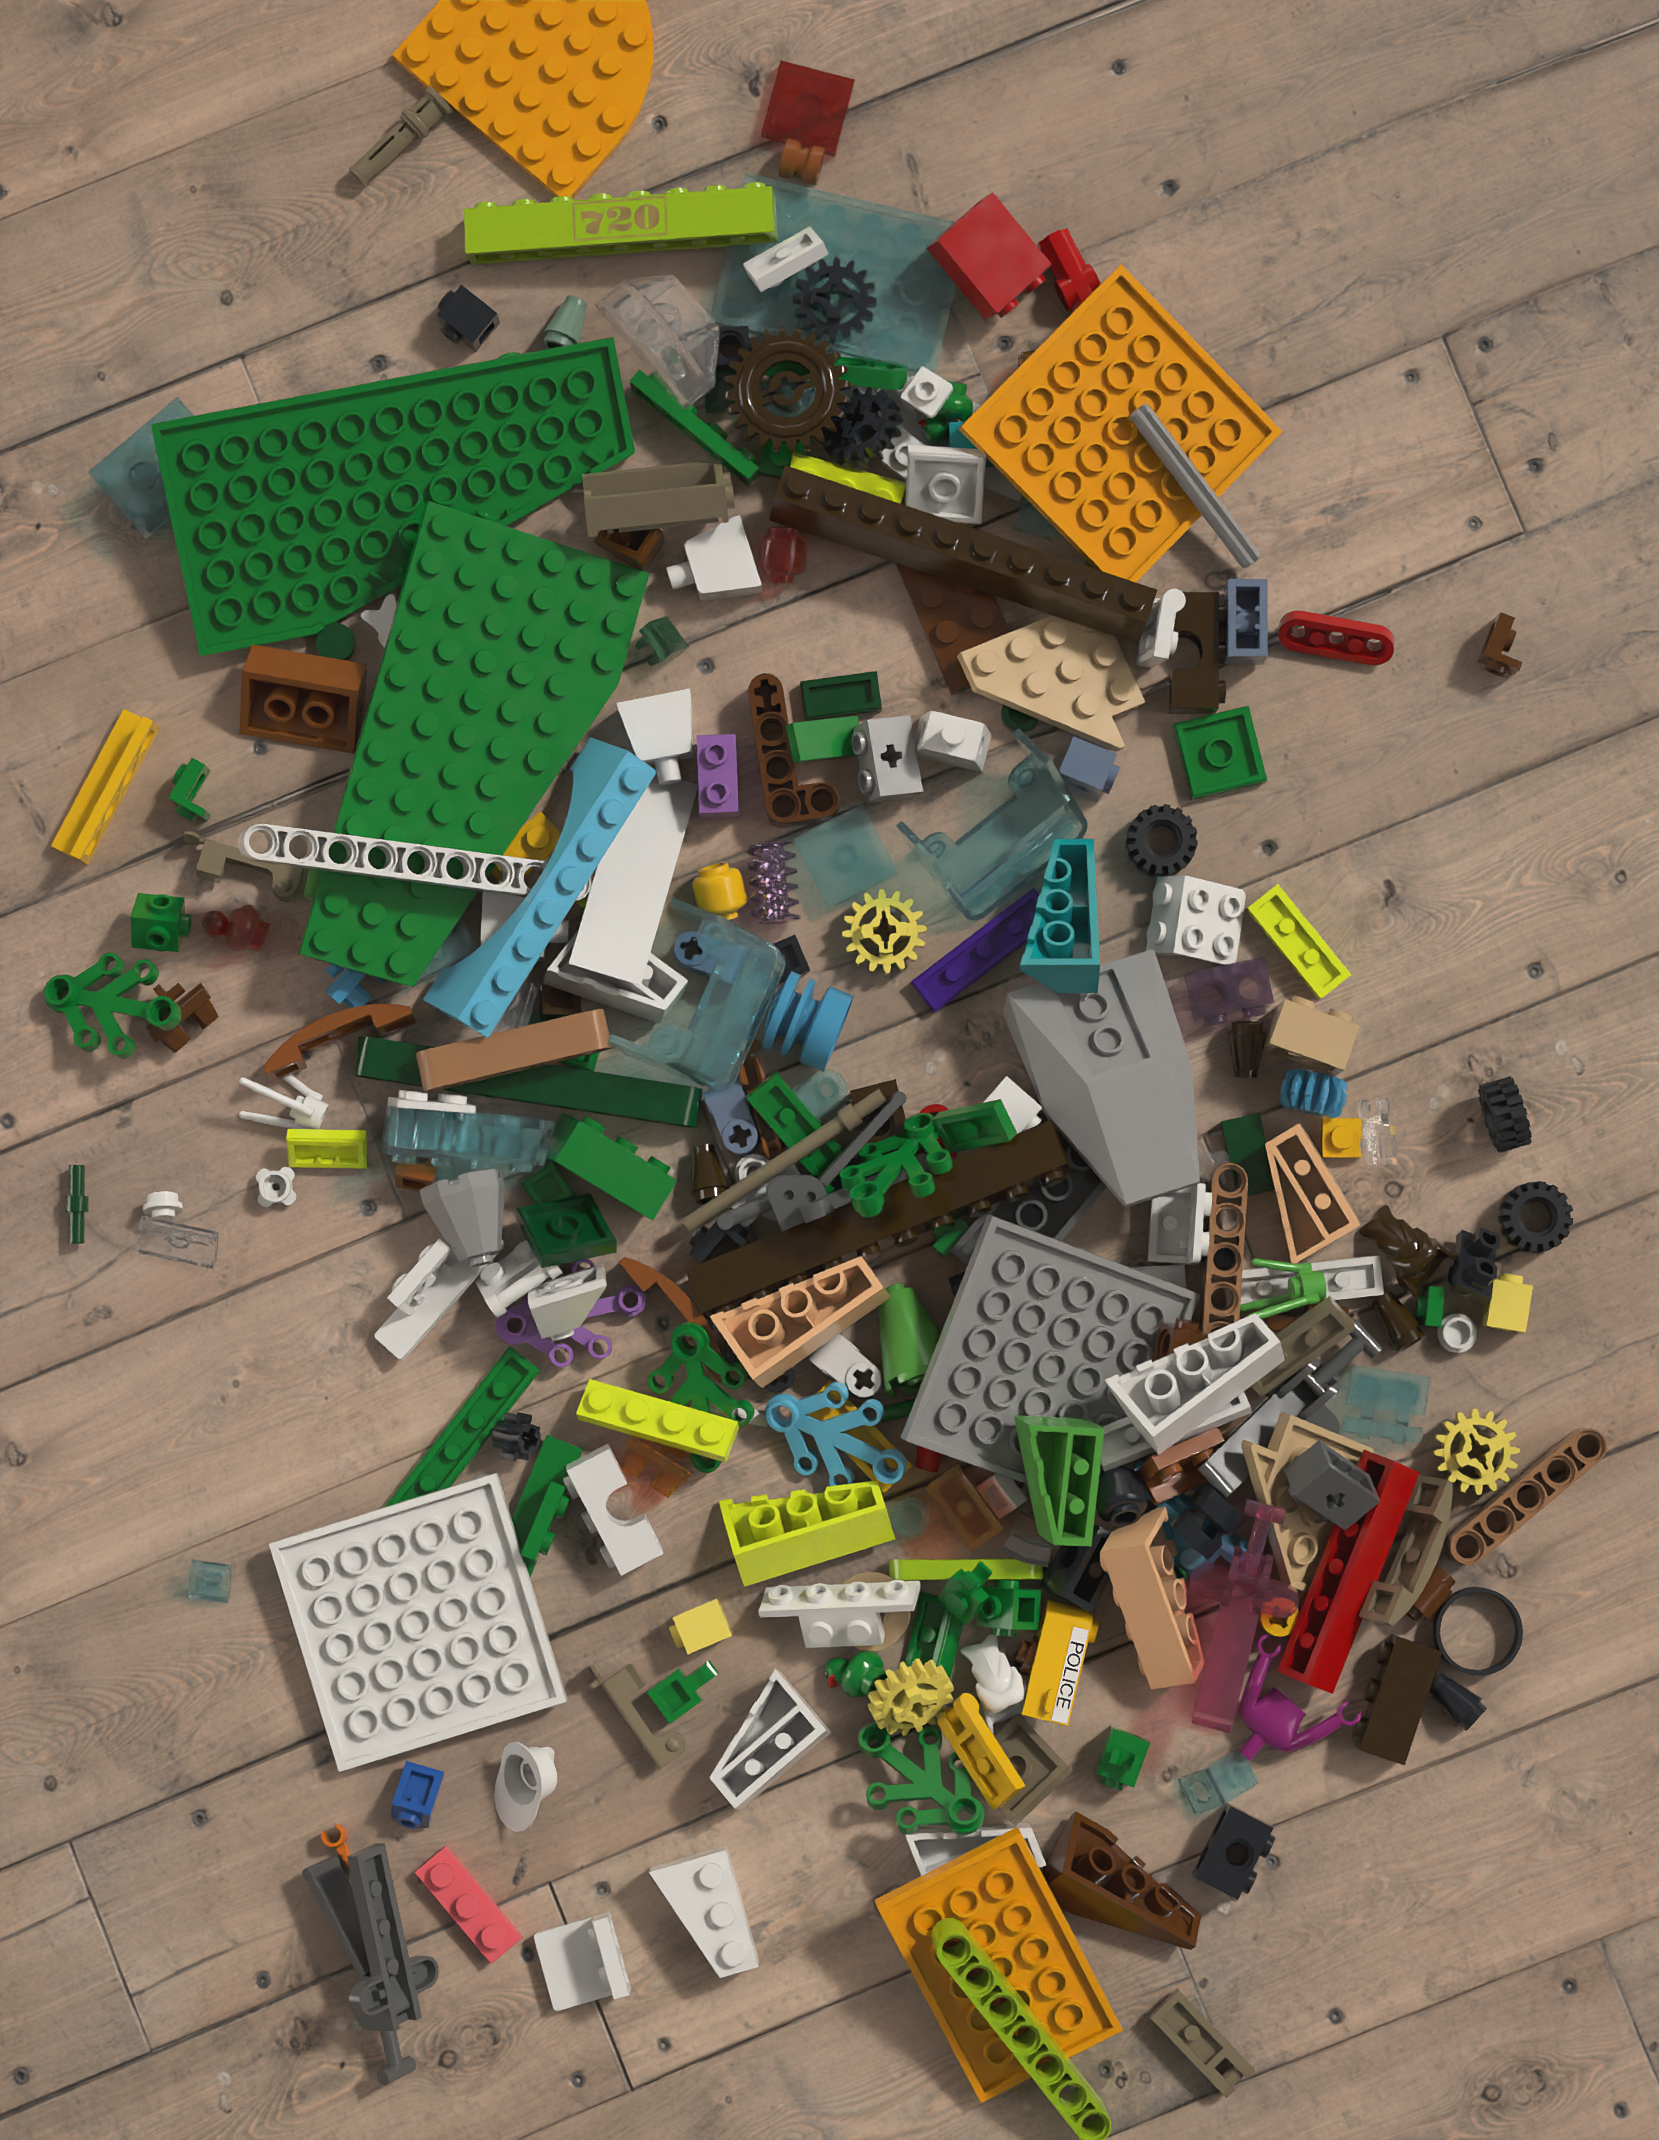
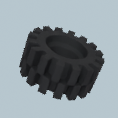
M1168 804L1158 807L1153 805L1149 809L1141 811L1132 821L1125 843L1126 849L1128 848L1129 852L1128 857L1130 861H1134L1135 867L1139 871L1143 870L1147 872L1146 875L1152 877L1154 875L1168 876L1179 873L1180 870L1189 864L1198 845V840H1196L1197 829L1193 827L1191 823L1193 820L1190 816L1186 817L1182 813L1183 810L1178 807L1176 809L1171 808ZM1155 827H1167L1174 832L1177 844L1172 853L1160 856L1154 854L1148 848L1147 835Z
M1509 1076L1479 1085L1478 1093L1480 1096L1479 1102L1482 1106L1481 1112L1484 1115V1122L1489 1130L1490 1139L1493 1140V1145L1497 1148V1151L1502 1153L1529 1145L1532 1142V1134L1529 1129L1530 1122L1526 1116L1527 1110L1523 1106V1098L1519 1095V1088L1517 1084L1515 1085L1514 1079Z
M1538 1181L1519 1185L1514 1190L1508 1192L1505 1196L1506 1199L1500 1204L1499 1210H1501V1213L1498 1216V1223H1501L1502 1226L1500 1231L1503 1236L1506 1235L1509 1239L1507 1242L1510 1245L1518 1247L1523 1252L1539 1253L1559 1246L1562 1243L1561 1241L1568 1237L1570 1233L1568 1231L1569 1227L1573 1225V1218L1570 1215V1212L1573 1211L1572 1205H1568L1566 1201L1568 1197L1565 1193H1560L1558 1187L1553 1184L1548 1185L1546 1182ZM1530 1202L1543 1204L1550 1213L1549 1225L1542 1232H1531L1522 1224L1521 1212Z

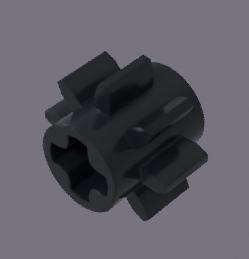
M519 1412L517 1414L504 1413V1420L494 1425L492 1433L494 1443L492 1445L493 1447L503 1449L501 1453L502 1459L528 1461L529 1454L539 1448L541 1441L540 1426L530 1424L532 1421L531 1414Z

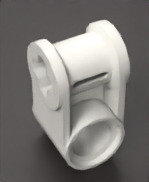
M838 1334L818 1348L808 1358L830 1378L844 1384L850 1392L859 1397L868 1398L874 1396L883 1385V1376L879 1368L862 1355L860 1350L841 1334ZM870 1369L874 1373L871 1376V1380L875 1383L871 1389L864 1386L859 1390L856 1387L859 1381L855 1377L856 1372L866 1373Z

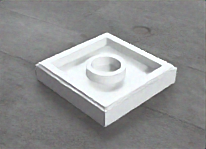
M908 445L905 505L957 523L981 524L986 455L978 449Z

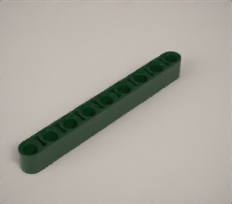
M359 1036L352 1075L423 1087L415 1054L434 1047ZM549 1064L442 1089L688 1128H697L703 1091L701 1088Z

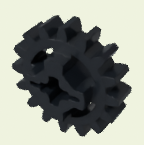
M839 257L834 258L833 266H827L826 262L820 259L819 270L815 271L808 266L805 268L808 280L797 279L796 287L802 293L793 294V303L802 306L794 310L795 318H806L802 324V329L806 332L811 328H815L817 341L824 334L829 335L830 344H835L837 335H842L846 342H850L852 330L861 335L864 333L862 320L866 322L873 321L874 314L867 308L877 307V298L868 296L875 291V284H864L867 278V271L864 269L856 274L854 272L855 262L852 260L846 267L840 266ZM829 278L821 288H814L818 282ZM843 278L850 281L857 290H850L843 282ZM833 294L839 295L837 307H832L830 303L831 295ZM812 311H819L827 319V323L818 319ZM849 313H856L853 318L841 323V320Z
M868 387L865 394H862L858 388H855L850 398L851 403L838 406L845 413V420L831 419L837 428V432L832 433L826 429L822 431L825 438V443L822 445L824 449L839 465L846 462L851 469L857 466L858 461H861L865 467H869L871 458L874 456L880 461L883 460L882 451L885 448L889 450L895 448L891 439L901 437L902 432L897 426L904 422V419L899 414L901 409L883 389L877 393L874 388ZM878 411L882 412V418L878 415ZM841 437L845 440V444H842Z

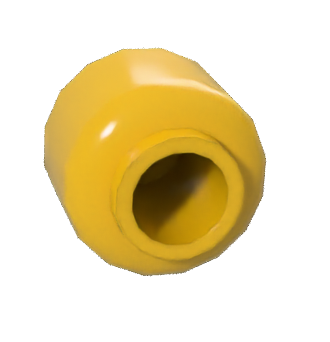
M728 862L716 863L699 869V876L693 880L692 889L700 914L714 916L715 922H724L738 917L737 910L742 908L747 902V894L740 870L729 867Z

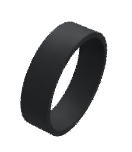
M1468 1587L1451 1594L1437 1610L1433 1621V1639L1437 1650L1442 1651L1441 1657L1453 1668L1471 1675H1490L1504 1669L1516 1657L1522 1644L1523 1626L1517 1609L1505 1596L1487 1588ZM1475 1592L1488 1593L1501 1600L1510 1611L1515 1627L1514 1641L1508 1654L1496 1665L1481 1670L1463 1668L1455 1663L1446 1653L1440 1635L1442 1618L1448 1607L1458 1598Z

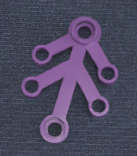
M589 1259L575 1261L572 1266V1273L577 1272V1267L581 1263H588L591 1267L595 1266V1264ZM625 1285L618 1290L615 1296L598 1299L586 1318L617 1311L626 1316L639 1315L647 1305L646 1294L636 1285ZM528 1293L519 1306L507 1307V1312L496 1319L497 1334L504 1342L511 1345H520L528 1342L548 1355L551 1362L557 1367H566L572 1363L574 1352L569 1345L556 1344L548 1337L541 1338L539 1331L536 1330L538 1328L529 1308ZM627 1293H635L638 1297V1303L633 1308H628L623 1303V1298ZM517 1317L522 1321L523 1326L519 1332L512 1333L508 1329V1322L510 1319ZM582 1325L579 1328L573 1329L574 1334L570 1337L587 1347L589 1353L594 1358L604 1359L611 1354L612 1343L606 1336L595 1335ZM599 1339L606 1341L608 1345L606 1353L602 1355L596 1354L593 1350L594 1342ZM559 1348H565L569 1352V1359L565 1363L557 1362L554 1357L555 1351Z

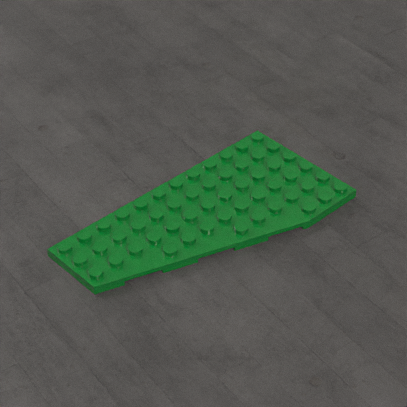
M614 337L151 423L200 656L251 647L252 644L262 645L316 634L323 630L324 626L338 621L378 597L380 598L403 585L425 504L428 501L507 526L582 483V474L603 472L635 453Z
M428 501L425 504L332 833L503 856L618 686L650 573ZM333 842L329 847L330 859L334 863L342 864L347 856L345 847L339 842ZM373 847L369 851L368 861L373 868L381 869L385 864L386 856L380 848ZM415 852L410 854L407 860L409 870L417 875L423 871L425 863L420 854ZM452 857L447 862L446 871L451 878L457 880L463 873V865L457 858ZM491 862L486 867V879L496 866L495 863ZM322 870L298 955L406 987H414L478 891Z

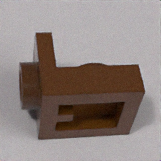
M1502 612L1493 619L1477 662L1485 664V670L1500 677H1507L1508 674L1515 675L1520 670L1522 662L1501 654L1502 651L1509 652L1517 631L1511 629L1515 617Z

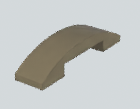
M1419 1474L1405 1510L1412 1515V1519L1385 1582L1373 1581L1359 1614L1361 1619L1394 1626L1410 1610L1424 1590L1440 1556L1449 1525L1453 1483L1449 1480Z

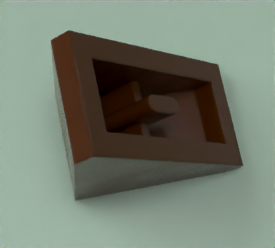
M618 528L613 529L611 534H608L607 530H600L593 542L631 567L646 572L665 543L663 531L660 528L619 533Z

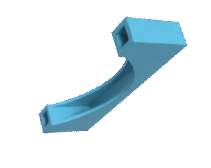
M592 737L589 738L569 769L573 772V789L568 815L557 845L539 879L517 910L490 939L457 964L448 969L443 967L423 1000L482 1036L486 1038L490 1036L657 773L655 769L628 750Z

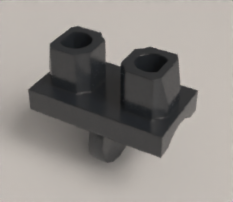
M1479 1228L1474 1234L1462 1229L1456 1235L1455 1256L1457 1259L1454 1260V1265L1450 1266L1447 1275L1448 1282L1452 1285L1451 1291L1461 1295H1472L1479 1303L1484 1305L1492 1299L1493 1281L1497 1278L1498 1269L1495 1265V1254L1500 1245V1236L1485 1228Z

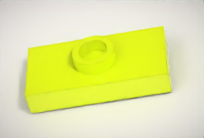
M287 1130L286 1141L289 1167L367 1169L366 1130Z

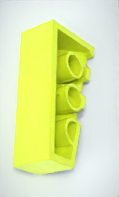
M877 1480L828 1486L825 1492L815 1494L807 1493L806 1489L790 1492V1497L768 1499L767 1494L751 1496V1502L734 1504L733 1499L718 1500L744 1587L895 1540Z

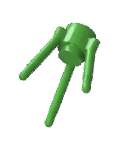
M1254 1258L1252 1260L1253 1266L1294 1272L1296 1274L1295 1277L1288 1279V1294L1241 1304L1240 1312L1265 1308L1247 1315L1248 1317L1256 1313L1260 1319L1304 1305L1318 1304L1326 1299L1325 1277L1321 1270L1312 1271L1311 1263L1294 1264Z

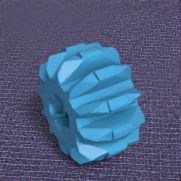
M1292 1069L1286 1072L1285 1078L1281 1083L1280 1104L1292 1111L1324 1118H1335L1341 1115L1343 1106L1346 1104L1347 1083L1335 1076L1303 1069Z

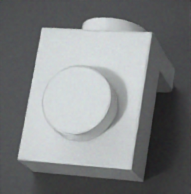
M922 366L915 376H911L907 380L901 391L900 398L904 411L918 419L921 413L929 418H934L953 392V386Z

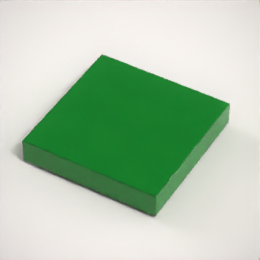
M1249 705L1173 723L1172 727L1191 800L1267 782Z

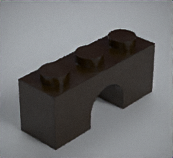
M1183 592L1186 603L1180 611L1176 612L1173 631L1178 632V637L1189 639L1197 646L1200 660L1194 667L1171 670L1169 674V714H1215L1219 709V704H1225L1226 682L1225 680H1219V665H1225L1226 643L1219 642V627H1225L1226 604L1219 603V592Z

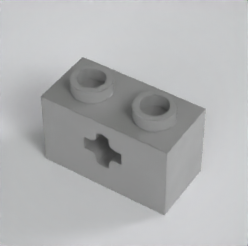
M910 715L868 719L853 727L852 749L855 755H858L860 766L858 785L860 791L865 795L866 804L910 799L923 792Z

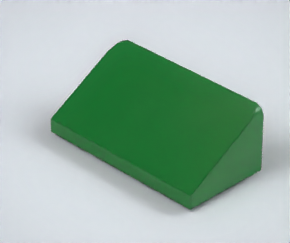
M921 1592L904 1663L909 1667L912 1666L915 1659L919 1658L924 1666L926 1662L933 1660L936 1667L943 1666L950 1679L963 1623L937 1598L938 1595Z

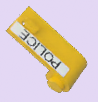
M1050 1599L1045 1601L1039 1620V1630L1037 1631L1039 1641L1021 1715L1068 1727L1088 1642L1094 1643L1098 1632L1099 1620L1093 1619L1094 1612L1090 1613L1077 1606Z

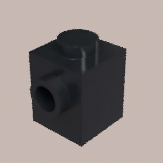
M460 285L455 292L452 290L447 292L437 307L440 310L437 316L442 325L440 331L453 343L458 345L462 341L475 352L478 351L500 324L498 313L463 285Z

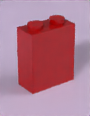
M993 192L979 200L926 248L984 320L995 314H998L1000 318L1008 314L1019 304L1015 297L1023 290L1029 294L1046 279L1042 273L1052 265Z

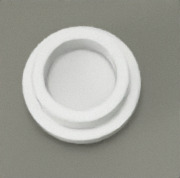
M168 1191L148 1194L147 1203L143 1205V1213L151 1216V1219L156 1222L172 1221L175 1219V1215L183 1211V1204L179 1202L178 1194Z
M1458 1313L1450 1314L1442 1319V1327L1437 1328V1338L1441 1346L1447 1351L1461 1353L1474 1345L1477 1338V1329L1474 1322L1468 1316Z

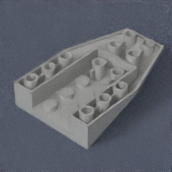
M1154 949L1100 965L1098 993H1057L1042 983L1007 993L1003 1015L1045 1116L1125 1208L1193 1187L1200 1183L1192 1065Z

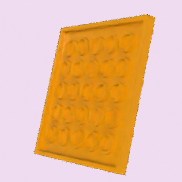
M1122 264L958 428L1095 569L1133 582H1137L1202 514L1131 421V413L1141 405L1148 404L1218 498L1283 432Z

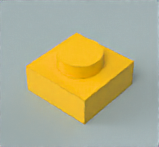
M1322 1118L1321 1158H1362V1118Z

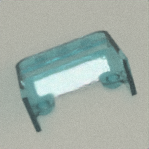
M1019 728L1013 732V735L1025 753L1026 758L1018 763L1009 775L1008 786L1013 796L955 843L944 832L932 833L921 841L903 821L896 825L926 871L956 908L967 919L973 921L987 916L1047 868L1054 839H1082L1088 827L1084 814L1052 760Z
M671 898L669 905L685 921L700 926L697 933V941L700 948L708 955L718 958V961L687 1030L672 1024L663 1025L652 1034L647 1047L611 1034L609 1042L626 1056L709 1089L722 1091L731 1087L739 1075L784 972L785 958L775 945L730 920Z

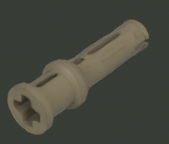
M431 86L425 89L426 94L411 109L405 108L401 112V120L361 159L349 168L350 172L363 186L367 187L417 137L419 139L426 138L429 135L428 129L444 114L449 116L453 112L447 102Z

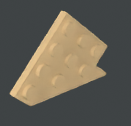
M1053 615L965 650L957 656L973 692L1115 752L1122 750L1125 744L1113 718L1138 708L1145 703L1115 636Z
M1281 1412L1268 1448L1244 1439L1241 1447L1281 1582L1308 1593L1335 1523L1323 1521L1313 1508L1307 1504L1302 1506L1292 1498L1288 1491L1290 1484L1284 1469L1318 1440L1356 1466L1359 1463L1363 1450L1373 1453L1374 1449L1293 1415Z

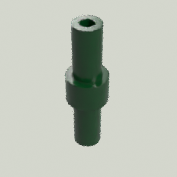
M69 1165V1196H65V1212L69 1213V1244H85V1213L89 1212V1196H85V1165Z

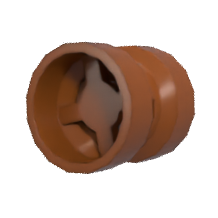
M788 138L781 158L779 177L791 179L795 174H798V177L802 178L804 183L816 186L823 165L825 148L813 145L810 148L805 147L803 150L800 141Z

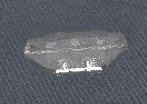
M673 274L623 279L593 302L595 307L684 410L715 387V370L720 334L719 326Z

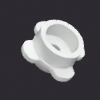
M283 1167L280 1171H269L268 1169L258 1171L256 1180L259 1183L260 1194L258 1202L261 1206L270 1207L273 1203L292 1205L296 1201L297 1195L292 1187L295 1173L291 1168ZM275 1183H278L280 1185V1189L278 1191L273 1190V1185Z

